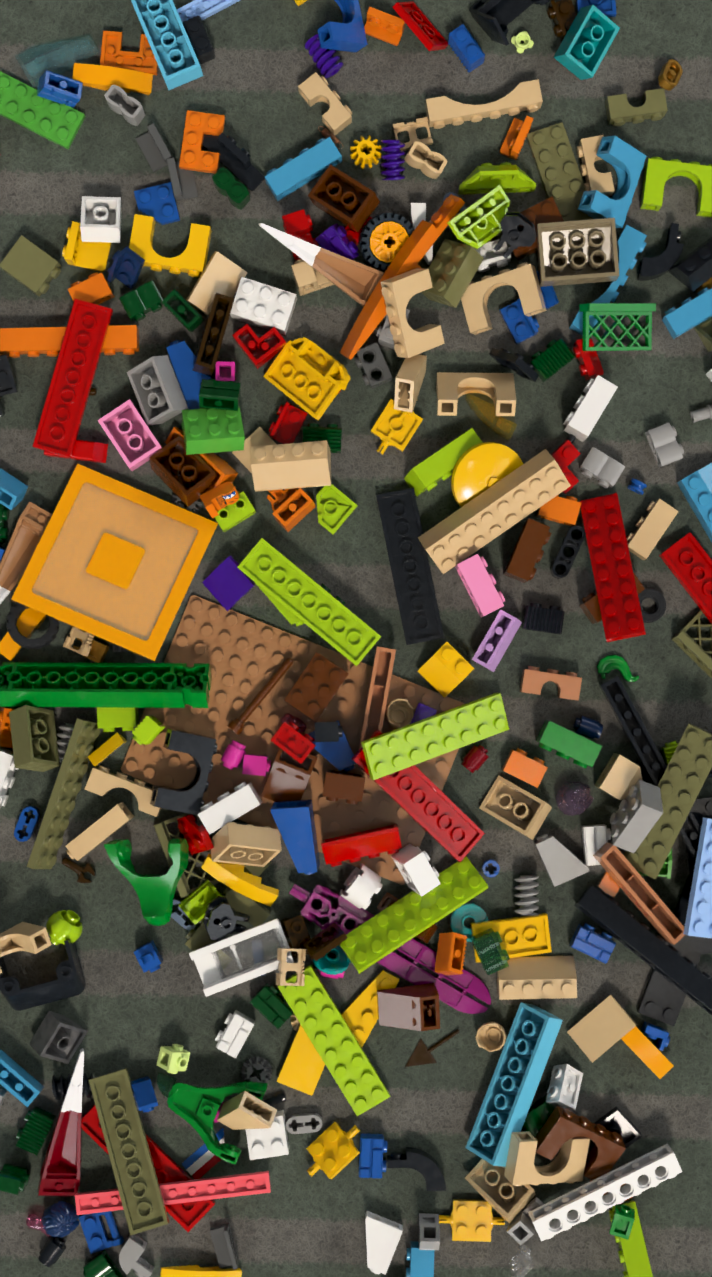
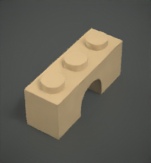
M315 72L298 86L299 94L310 107L317 102H325L329 105V110L322 115V122L335 136L352 123V112L347 105H342L337 92L329 89L327 80Z
M604 135L583 138L580 140L576 150L578 158L582 160L580 171L581 175L585 176V191L597 190L607 197L612 196L615 190L611 172L600 173L594 167L595 161L602 160L596 154Z

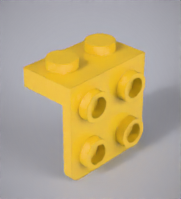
M72 221L71 227H68L67 230L68 243L64 245L62 253L68 265L101 272L105 271L112 243L82 242L80 223Z

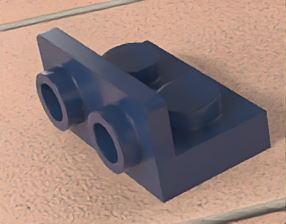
M126 246L122 251L118 250L112 258L113 264L108 269L107 281L111 283L117 278L128 288L132 289L137 283L145 260Z

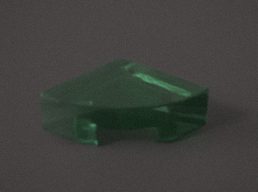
M159 1072L157 1075L158 1088L168 1098L169 1092L175 1085L177 1078Z

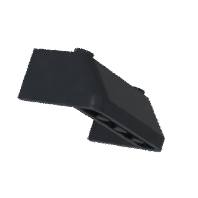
M477 0L469 8V12L493 41L507 46L509 44L506 38L509 31L507 25L533 3L544 5L550 0Z
M70 939L64 941L69 960L63 961L57 966L56 974L58 980L21 989L17 978L8 976L3 956L0 957V967L2 970L0 974V991L14 1010L21 1011L77 996L84 991L86 983L75 942L71 943Z

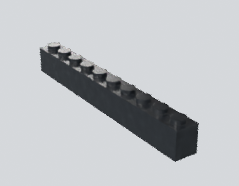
M617 676L600 685V688L653 785L658 786L667 765ZM690 811L679 834L691 856L696 858L701 828L692 811Z
M589 886L574 906L712 1015V977L705 972L701 973L697 970L696 964L688 959L686 961L682 958L681 953L676 948L667 946L665 944L666 941L661 936L652 934L650 932L651 929L646 924L637 922L631 912L622 910L616 900L608 899L603 895L604 891L601 888Z

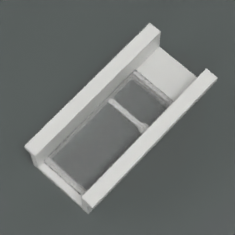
M276 918L189 952L191 960L195 962L204 985V994L207 997L278 969L280 960H277V948L290 949L280 921ZM291 951L287 952V963H294Z

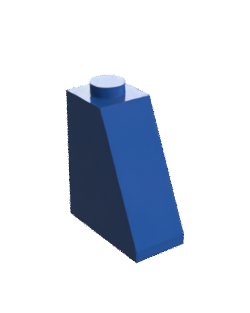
M315 731L308 733V735L315 739ZM344 731L343 737H339L337 742H313L316 745L314 749L339 771L344 769V772L355 768L354 764L356 763L351 760L354 754Z

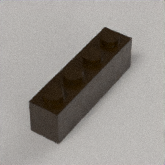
M219 293L215 294L192 369L193 371L208 376L212 375L234 298Z

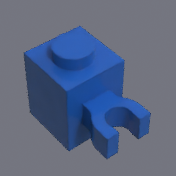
M153 940L135 949L134 954L143 972L149 970L152 973L161 968L160 964L163 962V959Z

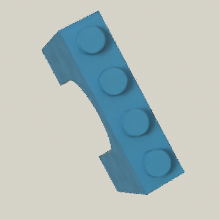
M614 135L602 137L596 155L614 167L618 177L617 190L611 199L597 190L584 191L578 210L593 219L615 218L616 228H623L641 171L644 167L646 155Z

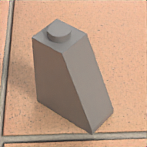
M541 835L534 842L554 887L590 871L584 863L552 835Z

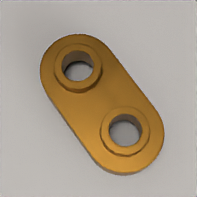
M668 60L663 65L658 76L659 85L664 90H672L678 84L683 73L681 65L676 60Z

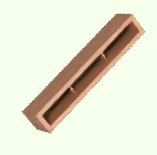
M378 646L376 648L359 749L362 747L361 742L368 740L376 730L382 733L396 653L395 649Z
M606 842L593 855L664 940L675 945L685 936L682 923L619 849L613 844Z

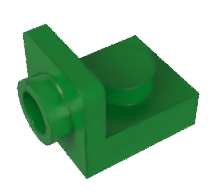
M616 1204L609 1234L628 1240L635 1220V1210L625 1204Z

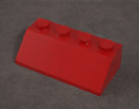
M397 824L321 841L326 865L331 864V867L342 865V861L349 860L350 863L357 862L364 856H368L369 859L376 858L382 852H387L388 854L398 853L399 849L402 848Z

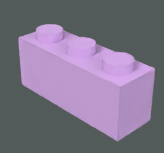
M500 609L472 660L494 672L522 622Z

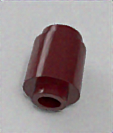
M480 744L477 747L473 745L464 756V761L461 764L474 773L488 759L489 756L486 755L488 751Z

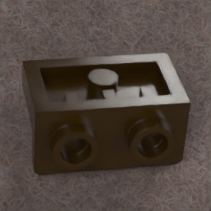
M550 0L547 14L550 20L553 19L555 36L559 37L562 42L577 14L572 0H561L558 2Z
M302 915L280 920L290 949H305L303 944L311 938ZM291 951L292 956L297 958L298 953L296 951Z
M334 922L303 944L311 959L317 961L347 939V936Z

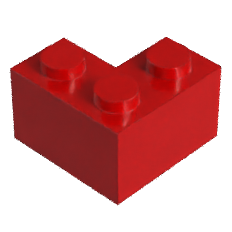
M304 209L282 216L285 233L318 246L315 240L316 237L312 238L310 231H313L310 215H306ZM292 252L295 262L301 259Z
M246 324L232 335L234 341L257 370L281 352L287 344L275 327L258 338L251 327Z

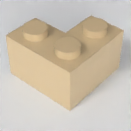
M302 259L294 262V265H291L300 296L334 285Z

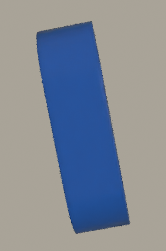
M29 806L21 812L14 830V836L20 842L29 840L34 833L40 817V812L36 807ZM31 810H33V815H35V818H31L28 823V815H26V812H30ZM25 825H27L26 833H28V836L22 838L19 830H23Z

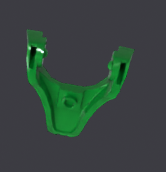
M182 838L169 841L168 853L173 861V865L164 875H141L136 873L131 862L132 846L128 839H116L103 844L114 866L125 876L136 891L143 918L154 926L167 924L170 921L178 881L188 865L189 846L187 840Z
M240 1082L210 1088L176 1083L169 1092L167 1103L173 1112L186 1120L199 1133L210 1152L226 1162L236 1164L242 1150L232 1144H220L213 1130L214 1119L221 1103L226 1097L233 1093L240 1094L246 1091L263 1100L268 1083Z

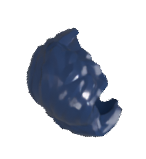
M58 1201L54 1205L47 1207L43 1211L42 1216L43 1228L46 1233L52 1237L62 1238L73 1232L79 1225L77 1220L79 1215H77L76 1207L69 1202L65 1203L63 1201Z

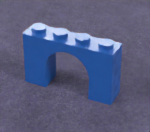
M334 0L342 12L343 23L329 21L318 29L321 48L357 52L368 45L359 0Z

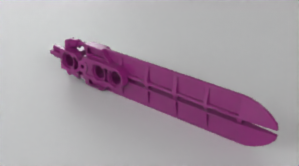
M294 883L289 894L304 902L301 915L310 922L313 921L322 930L335 922L345 934H348L375 916L363 908H357L342 896L331 892V889L319 884L310 893ZM330 895L338 898L336 907L331 906L330 899L326 896ZM314 899H320L322 904L320 907L314 908L311 906V902ZM328 916L329 919L324 924H321L315 917L322 918ZM349 918L355 921L354 925L350 928L344 925L346 919ZM413 938L397 948L398 951L414 960L413 963L394 951L377 962L414 985L434 983L439 994V1000L460 1012L478 1014L488 1009L467 996V992L485 1003L491 1004V997L484 983L465 969L462 970L463 974L461 975L437 973L438 977L417 966V963H420L435 972L437 953ZM442 977L457 985L458 987L462 988L463 991L460 992L456 988L442 981Z

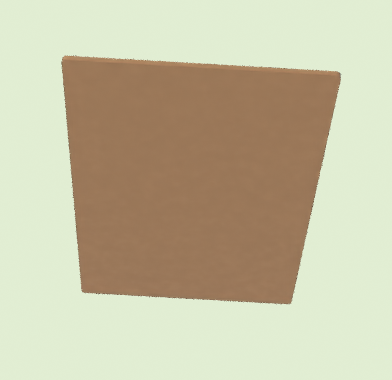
M192 595L164 663H186L187 667H194V663L210 664L212 681L209 691L208 708H192L189 704H186L185 708H145L140 722L145 719V716L153 715L165 728L148 745H140L133 739L122 764L121 771L152 785L172 789L184 788L195 777V761L188 753L169 750L163 747L167 729L214 738L217 743V751L212 756L213 768L207 778L209 784L207 791L203 795L204 805L210 801L215 804L218 802L217 798L227 791L230 794L235 792L234 788L244 781L246 784L251 782L262 803L237 819L257 827L269 826L273 829H278L271 814V807L274 801L261 796L270 772H267L266 776L242 774L244 757L238 768L234 767L231 770L223 766L221 758L228 743L231 744V741L235 740L245 745V754L268 756V760H271L272 768L279 747L270 740L284 722H293L299 727L298 732L302 735L315 731V721L284 700L317 652L349 673L317 722H335L339 720L355 755L359 751L373 667L362 662L355 666L338 652L233 610L226 611L223 606ZM291 658L293 660L291 667L245 721L244 730L241 734H236L227 725L231 720L234 721L235 718L238 719L286 659ZM395 675L391 676L386 707L391 701L402 698L408 700L414 708V712L417 704L421 703L437 710L436 714L465 704L447 696L444 698L440 693ZM384 716L382 734L398 729L392 727ZM313 748L310 753L318 756L301 800H312L318 852L323 853L321 841L324 839L393 824L398 826L402 848L408 844L420 847L426 831L380 786L370 779L357 764H354V769L347 772L365 775L362 802L358 801L357 805L346 803V799L338 798V802L326 800L327 796H323L327 769L339 770ZM459 749L421 762L415 766L442 791ZM382 852L376 858L369 859L368 856H364L357 862L343 861L360 868L359 864L362 863L385 879L400 885L405 884V880L391 857L393 854Z

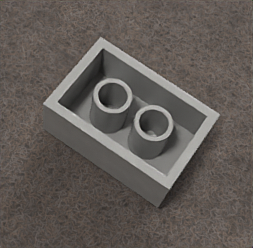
M168 355L152 356L127 372L147 426L163 424L182 413V410L188 409Z
M639 779L635 786L633 785L630 788L629 795L621 801L619 809L610 818L611 836L614 846L635 853L663 814L660 787Z

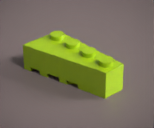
M471 428L412 468L404 477V480L410 488H414L415 495L418 497L426 490L430 491L438 485L437 482L441 479L445 481L452 476L454 467L463 453L483 442L473 428Z

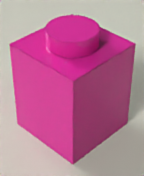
M216 361L215 380L235 382V362Z
M244 754L242 774L266 776L267 772H270L271 760H268V756Z

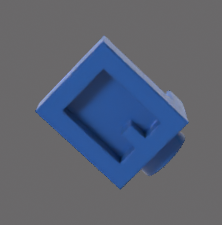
M643 1023L642 1030L646 1033L645 1036L654 1040L658 1037L656 1047L658 1050L663 1051L670 1041L669 1032L653 1024Z

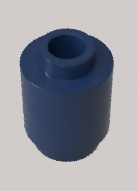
M581 715L580 718H576L573 728L576 729V734L591 739H599L603 730V724H600L598 720Z

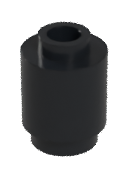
M51 1236L39 1252V1261L47 1267L55 1264L66 1249L65 1240L60 1237Z

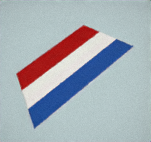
M224 1128L216 1133L220 1144L225 1143ZM203 1144L182 1165L194 1179H200L222 1159L210 1152L206 1145Z

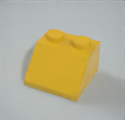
M445 642L417 672L445 698L474 668L448 642Z

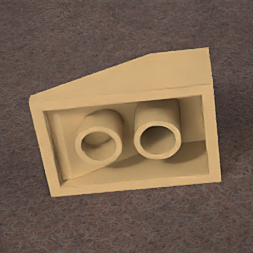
M498 775L479 808L533 840L552 807L540 798Z
M481 1159L465 1179L510 1224L536 1195L535 1191L530 1185H512L504 1176L506 1167L493 1166Z

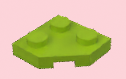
M333 484L324 486L316 495L318 523L334 535L358 505Z

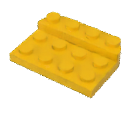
M305 337L288 341L263 376L317 420L322 417L341 389L345 391L350 381V375L344 365L316 343Z

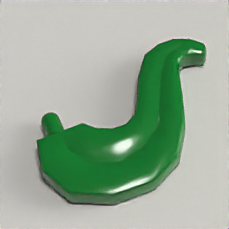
M610 655L599 660L597 670L602 675V679L606 678L605 673H610L613 669H618L623 678L628 682H635L639 679L638 675L632 676L627 662L620 656Z

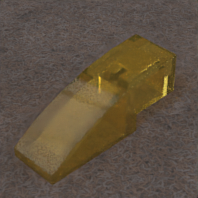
M468 393L465 400L475 415L489 429L499 436L510 440L517 424L503 417L495 416V405Z

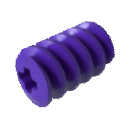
M318 34L311 37L305 43V49L309 50V55L313 57V62L317 63L316 66L318 69H321L320 73L325 76V79L332 77L343 67V62L336 63L340 57H333L336 53L335 50L329 51V49L321 48Z
M381 140L382 143L386 144L385 147L381 148L382 151L386 152L385 155L381 156L382 159L386 160V162L381 164L382 167L386 168V170L381 172L382 175L386 176L382 180L404 179L405 176L400 174V172L404 171L405 168L400 166V164L404 163L405 160L400 158V156L404 155L405 152L401 151L400 148L405 147V144L401 143L400 140Z

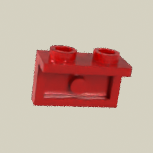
M583 338L576 340L573 345V353L579 360L581 375L585 377L586 381L596 378L598 375L602 376L604 371L597 352L583 351ZM589 339V347H593V340Z

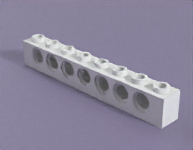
M667 1143L529 1211L528 1214L542 1242L546 1239H551L562 1231L569 1230L580 1222L587 1221L598 1213L605 1212L616 1204H621L625 1200L641 1194L651 1187L658 1186L659 1183L667 1179L674 1178L682 1170L673 1150Z

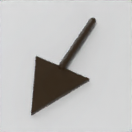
M459 1029L429 1049L420 1039L405 1067L437 1063L430 1052L460 1032Z

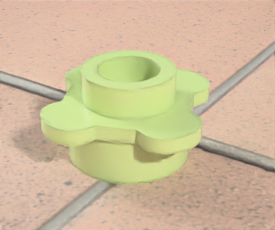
M522 31L511 39V43L516 46V51L520 54L525 49L532 48L534 44L527 31Z

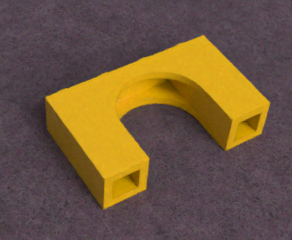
M134 215L129 248L145 260L143 266L151 267L150 269L154 271L166 269L172 274L184 272L188 273L191 277H199L202 274L207 263L212 233L210 226L191 223L186 249L176 257L166 258L158 255L153 250L152 242L156 224L154 217Z

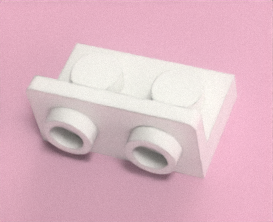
M499 240L485 243L478 249L474 248L484 258L478 268L479 272L488 271L490 267L496 265L498 268L508 265L512 257L511 254L508 258L503 257L504 252L508 249L506 241L498 251H495L493 248Z
M568 1064L555 1065L551 1073L546 1102L549 1104L558 1103L571 1111L576 1110L583 1073Z

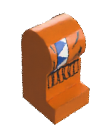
M232 482L222 483L200 495L205 508L212 518L219 515L217 511L227 505L236 503L240 497Z

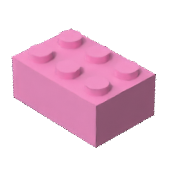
M130 399L97 420L131 471L150 460L149 457L162 448Z
M476 554L457 564L455 568L478 614L482 618L503 607L505 598L501 591L497 592L494 586L497 583L493 575L488 574L486 570L488 565L484 557H479Z

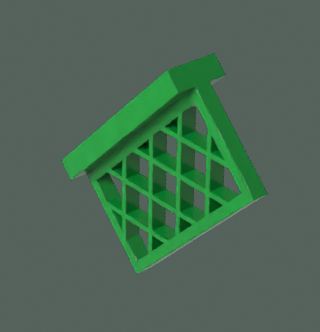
M656 303L579 304V312H583V351L652 350V311H656ZM589 316H594L598 321L593 328L589 324ZM608 316H611L615 321L610 328L604 322ZM625 316L631 320L627 327L621 323ZM641 316H646V324L641 327L637 321ZM600 325L606 330L602 337L596 333ZM617 325L623 331L618 338L612 332ZM633 325L639 330L635 337L629 332ZM593 335L598 342L593 347H589V338ZM608 335L614 340L610 347L604 342ZM625 335L631 340L626 347L620 341ZM641 335L645 337V346H641L637 342Z

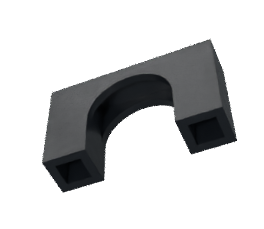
M168 728L163 747L169 750L188 753L195 761L196 774L192 782L184 788L172 789L154 785L150 804L154 807L198 815L201 811L200 808L204 806L203 795L207 791L209 784L207 778L213 768L212 756L217 751L216 739Z

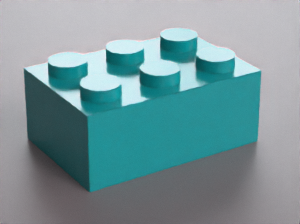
M594 5L583 7L579 10L553 58L580 80L592 78L620 27Z

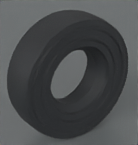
M646 588L638 594L640 607L642 601L646 598H651L656 603V608L652 613L644 612L641 607L643 622L651 623L659 620L666 610L664 596L658 590Z

